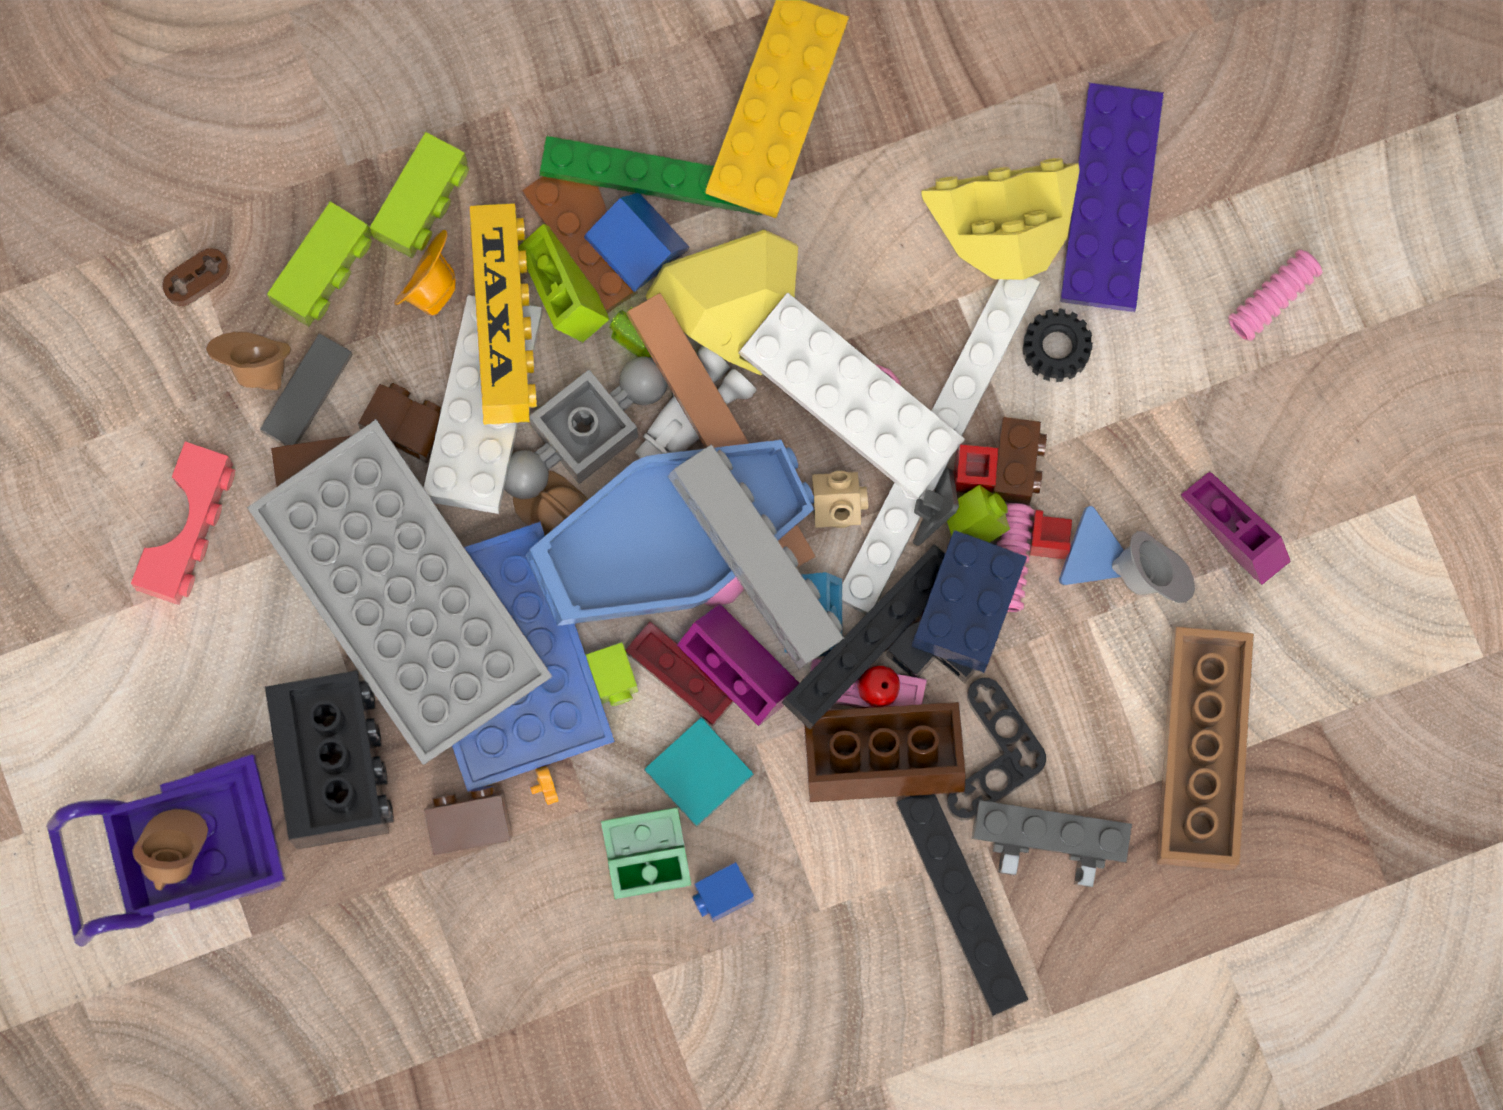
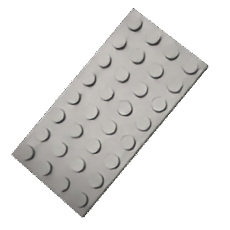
M377 420L247 507L423 765L553 677Z

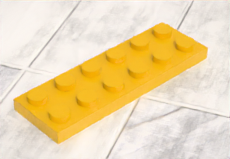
M803 0L775 1L705 194L777 219L847 26L848 16Z

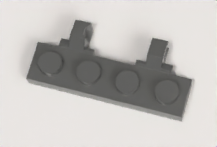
M977 800L972 839L993 842L992 852L1001 853L998 873L1016 876L1020 852L1029 853V848L1069 854V860L1077 861L1074 884L1093 887L1096 868L1104 869L1106 860L1127 863L1132 824Z

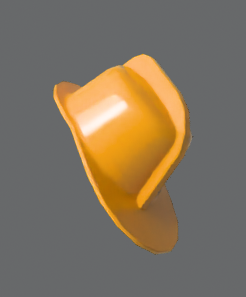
M442 230L432 240L420 259L410 281L396 298L395 305L406 301L426 314L434 316L440 312L452 297L456 283L454 270L441 254L447 239L446 230Z

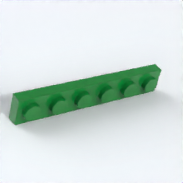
M546 136L539 176L762 216V213L705 194L714 169L712 165Z

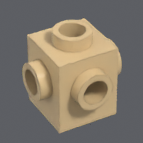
M834 471L830 474L812 475L815 528H846L850 525H861V510L868 509L867 486L859 487L858 472Z

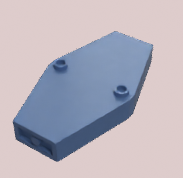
M782 440L715 448L716 451H723L728 457L733 468L730 472L738 484L743 482L751 491L755 500L752 504L760 516L765 514L771 520L777 532L774 535L777 541L814 510L812 506L814 503L813 493L806 482L801 483L795 470L798 468L796 456L790 447L785 448ZM704 449L649 455L634 461L529 549L525 556L557 626L693 609L706 603L736 577L667 477L673 469Z

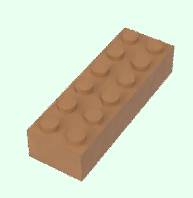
M1176 627L1172 634L1157 864L1235 870L1239 866L1254 633Z

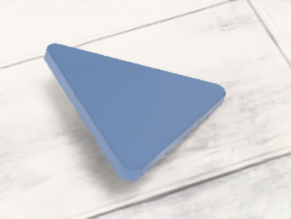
M1093 506L1084 508L1070 547V553L1066 557L1059 577L1061 585L1121 577L1112 569V563L1120 557L1124 550Z

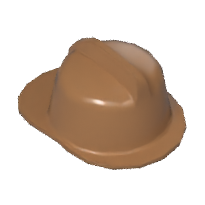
M231 332L213 338L207 344L206 352L210 358L228 365L241 386L276 391L281 387V377L285 369L284 359L290 354L291 347L287 343L273 341L257 334Z
M549 471L548 483L539 495L531 499L513 497V504L516 514L527 526L540 522L546 536L589 499L566 478L554 471Z
M173 809L154 816L146 825L134 846L133 856L140 864L143 874L149 880L154 881L156 890L161 891L166 884L181 882L191 874L194 861L207 838L208 827L206 821L199 814L192 811Z

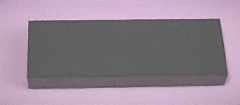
M319 333L261 426V432L285 446L298 444L351 359L352 352Z

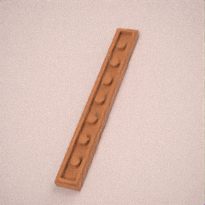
M661 293L627 311L626 315L704 447L707 448L711 444L714 448L749 444ZM798 525L778 540L782 548L788 547L796 557L799 564L796 568L816 557Z

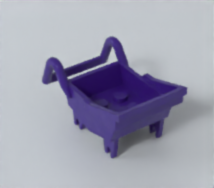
M254 754L161 784V794L128 803L113 799L79 801L65 805L53 814L47 822V830L76 945L86 946L96 935L138 928L153 922L156 918L194 911L281 886V882L286 881ZM182 809L199 814L206 821L208 834L204 845L194 861L191 874L181 882L166 884L161 891L156 890L154 881L149 880L143 874L140 864L133 856L135 844L149 821L164 811ZM102 815L126 913L100 917L83 924L61 830L70 820L85 816Z

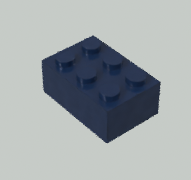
M954 530L912 647L985 673L1027 556Z

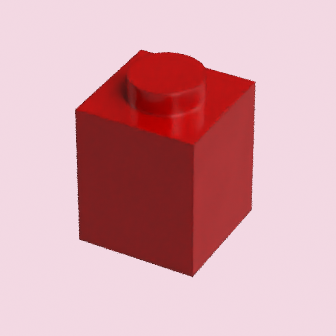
M959 445L954 463L956 492L967 493L980 485L992 493L996 486L998 448Z

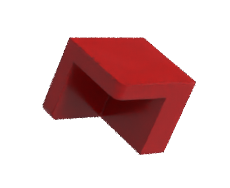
M1035 510L1029 555L1066 560L1071 547L1072 519L1043 516V510Z

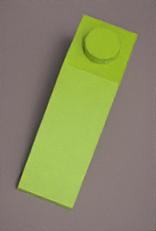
M542 224L518 246L519 251L526 250L528 272L554 329L583 343L610 320L597 291L548 225Z

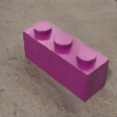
M718 604L695 621L677 644L758 726L784 707L781 702L799 684L721 604Z

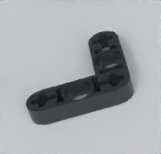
M980 678L971 684L967 694V701L1003 755L965 780V792L960 793L965 797L971 795L977 789L971 784L978 781L982 793L990 799L988 802L997 803L1043 771L1046 763V753L1001 686L993 679ZM979 687H982L985 691L992 689L994 694L991 697V701L996 709L1001 704H1004L1007 709L997 712L991 720H988L985 715L990 714L991 709L984 701L979 704L976 702L975 699L978 697L977 689ZM1004 717L1013 719L1018 726L1017 733L1011 738L1001 737L996 731V723L999 719ZM1023 735L1029 740L1022 743L1025 751L1028 754L1035 752L1038 755L1035 760L1036 768L1034 769L1029 765L1024 767L1019 765L1022 754L1017 747L1013 752H1010L1007 748L1016 744ZM994 770L1003 772L1008 779L1007 787L1002 791L990 790L985 782L989 772ZM959 793L949 794L947 808L954 818L961 821L975 818L977 800L983 801L981 795L972 801L971 807L973 810L967 812L965 808L959 810L955 808L958 802L957 794Z

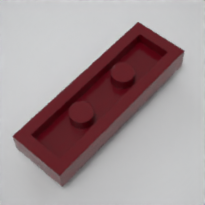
M651 622L644 627L625 649L628 656L712 726L717 723L734 703L672 639Z

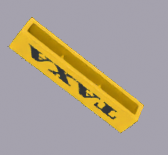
M515 203L470 206L483 425L530 422L529 407H537L536 386L535 384H528L527 373H534L533 350H525V340H532L531 317H523L522 309L523 306H529L528 283L521 284L520 273H527L526 250L518 251V241L525 240L524 219L516 218Z

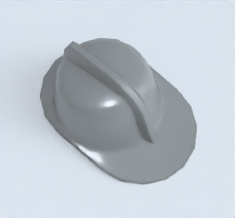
M1144 531L1134 533L1131 537L1130 546L1112 563V569L1123 578L1126 586L1135 594L1159 593L1177 603L1187 602L1194 595V577L1185 561L1173 550L1156 541Z

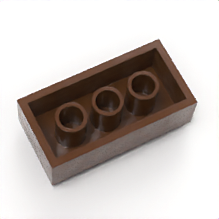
M959 702L830 710L811 729L804 725L809 803L965 792L966 772Z

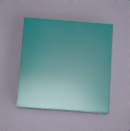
M702 717L644 769L696 827L754 776V773Z

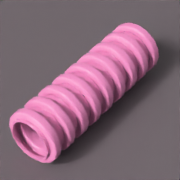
M1298 250L1295 253L1296 258L1290 257L1287 260V266L1282 265L1278 269L1279 274L1273 273L1270 277L1271 281H1265L1262 284V290L1256 289L1254 291V298L1248 297L1245 300L1246 305H1240L1236 309L1237 314L1231 313L1229 315V324L1240 337L1252 341L1255 338V332L1261 333L1264 329L1263 325H1269L1272 322V316L1277 317L1280 315V308L1286 309L1289 305L1288 301H1294L1297 298V292L1303 293L1306 289L1305 285H1311L1314 282L1313 277H1320L1322 275V268L1319 262L1309 252Z
M1008 503L1006 504L1008 508L1006 517L1010 530L1000 536L1001 540L997 541V546L1027 556L1026 564L1029 563V556L1026 555V552L1030 551L1031 548L1027 541L1032 539V533L1029 532V529L1033 528V521L1030 520V517L1034 516L1035 510L1028 505ZM1025 565L1007 612H1019L1024 609V603L1021 602V599L1025 598V591L1022 590V587L1027 584V580L1023 578L1024 575L1028 574V568Z

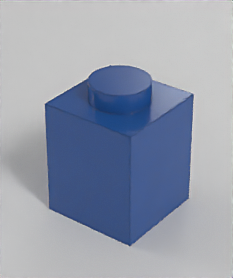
M736 862L695 883L697 894L691 896L701 916L704 917L709 914L713 922L754 901V895Z

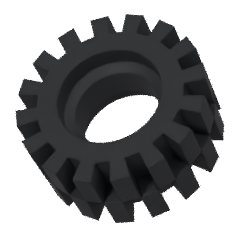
M1059 308L1058 312L1054 313L1052 309L1046 310L1045 315H1037L1034 318V322L1030 323L1027 327L1023 341V355L1025 354L1026 356L1025 362L1027 366H1032V372L1038 376L1039 373L1044 375V380L1050 381V378H1056V382H1063L1066 377L1070 380L1076 376V373H1081L1089 361L1093 342H1091L1092 333L1091 330H1087L1085 320H1078V314L1073 311L1069 315L1065 313L1066 309ZM1053 332L1064 333L1072 342V351L1068 356L1061 359L1050 357L1043 348L1045 337Z

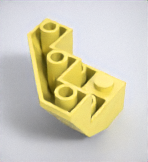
M1051 158L1041 161L1039 166L1010 170V167L994 168L988 170L987 175L959 180L956 176L943 177L935 180V186L921 191L922 199L961 259L992 279L1024 280L1046 271L1067 239L1080 171L1079 163L1063 164L1062 158Z
M762 230L663 264L646 294V299L648 300L661 293L685 334L728 362L761 376L762 373L739 355L738 352L787 293L795 297L798 245L767 230Z

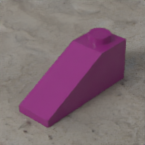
M1209 471L1181 494L1182 499L1236 562L1261 585L1291 562L1282 537L1212 472Z

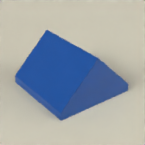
M639 193L619 198L584 236L588 243L634 293L655 277L663 264L675 261L690 248Z

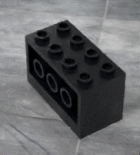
M351 671L265 686L288 840L299 850L389 834L388 823L394 822V814L391 800H388L387 794H383L382 785L388 784L385 762H382L381 756H377L376 747H382V739L379 725L376 724L375 718L370 716V710L376 709L374 692L369 687L368 682L362 679L358 671ZM334 716L336 720L332 722V725L325 727L322 724L327 717ZM339 753L342 758L338 760L337 764L331 765L328 762L334 754ZM345 791L348 797L342 803H337L334 798L338 796V793Z

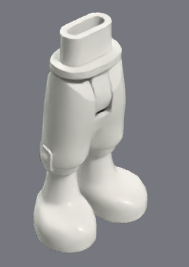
M702 346L698 350L697 356L713 383L724 376L730 369L722 357L708 348ZM732 369L724 378L718 391L727 405L736 399L751 398L757 389L742 374ZM674 394L659 413L647 434L643 435L645 441L635 453L640 458L649 455L686 451L699 439Z

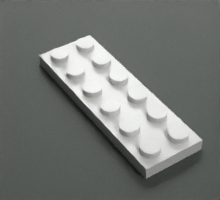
M789 293L781 299L738 352L739 355L914 499H917L959 445L965 440Z
M467 295L424 490L433 503L499 514L518 423L483 425L475 296ZM529 305L522 307L523 317H531L532 340H525V350H533L534 354L542 318V307Z

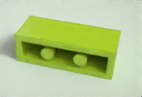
M425 132L370 226L373 238L412 259L417 250L423 251L432 236V231L429 229L436 217L442 219L449 208L451 199L448 197L454 186L460 187L468 175L469 167H467L468 162L465 152Z
M330 201L268 291L267 296L271 304L310 327L314 319L319 321L329 308L330 301L328 299L335 288L340 290L348 281L351 274L349 268L356 257L361 259L369 250L372 243L370 239L372 234L368 224Z

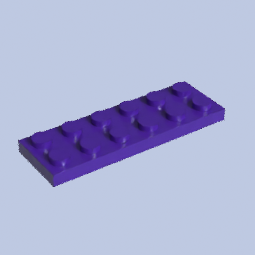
M1089 83L1078 161L1080 171L1071 214L1060 298L1061 303L1128 312L1136 311L1163 92Z

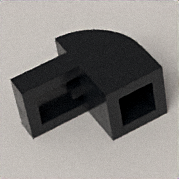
M920 621L909 626L887 649V657L911 677L919 678L935 659L964 684L975 672L972 668L912 647Z

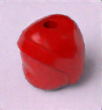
M875 666L860 676L857 681V689L861 698L866 703L875 707H884L892 704L897 699L900 690V679L891 668Z

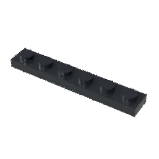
M934 544L781 702L809 729L925 610L945 553Z
M915 795L897 801V808L992 1017L1027 1002L1029 999L936 795Z

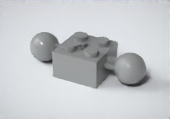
M637 357L629 361L621 371L620 386L610 394L593 373L587 370L531 414V426L545 442V445L535 453L526 450L512 453L504 487L505 491L518 499L536 497L545 489L548 483V470L558 462H561L577 483L580 484L639 438L636 425L626 415L624 410L633 403L638 405L653 404L665 394L668 384L654 360L650 357ZM580 422L584 425L592 423L590 426L591 430L586 433H579L577 424Z

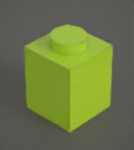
M980 485L958 498V510L947 520L951 536L953 531L956 530L988 543L1010 530L1006 517L1008 508L1005 501L999 494H992Z
M621 642L586 654L601 703L610 702L611 706H617L633 699L632 694L638 692V687L623 643Z

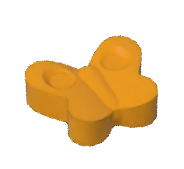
M545 765L535 769L539 784L530 787L532 795L542 792L547 805L559 802L548 767Z

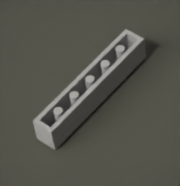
M711 444L673 469L667 477L798 669H800L844 639L840 633L843 630L842 625L831 611L826 612L818 601L821 598L820 593L813 582L809 579L804 580L796 569L799 564L792 551L786 546L784 548L781 547L774 536L777 532L771 520L765 514L760 516L752 504L755 500L749 488L743 482L738 484L730 472L733 468L728 457L723 451H716Z

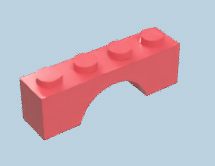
M185 441L172 478L187 495L189 502L188 519L181 533L169 543L158 547L144 548L131 581V585L136 591L180 605L183 596L188 597L195 582V576L191 575L196 561L201 562L208 548L209 541L205 539L210 525L215 526L221 514L222 505L218 503L223 490L228 491L235 477V469H232L233 463L227 455Z

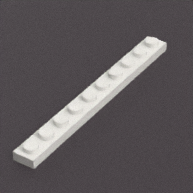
M1031 277L1024 280L999 279L932 409L936 416L959 435L963 436L1040 286V281ZM950 459L918 497L919 499L924 501L926 490L934 491ZM894 483L842 584V603L864 614H867L877 604L921 518L914 513L917 499L910 496L896 483Z

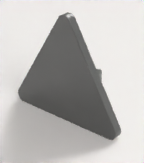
M946 468L935 492L926 490L924 501L919 498L916 500L914 513L923 518L913 540V544L920 546L958 510L959 503L952 469Z

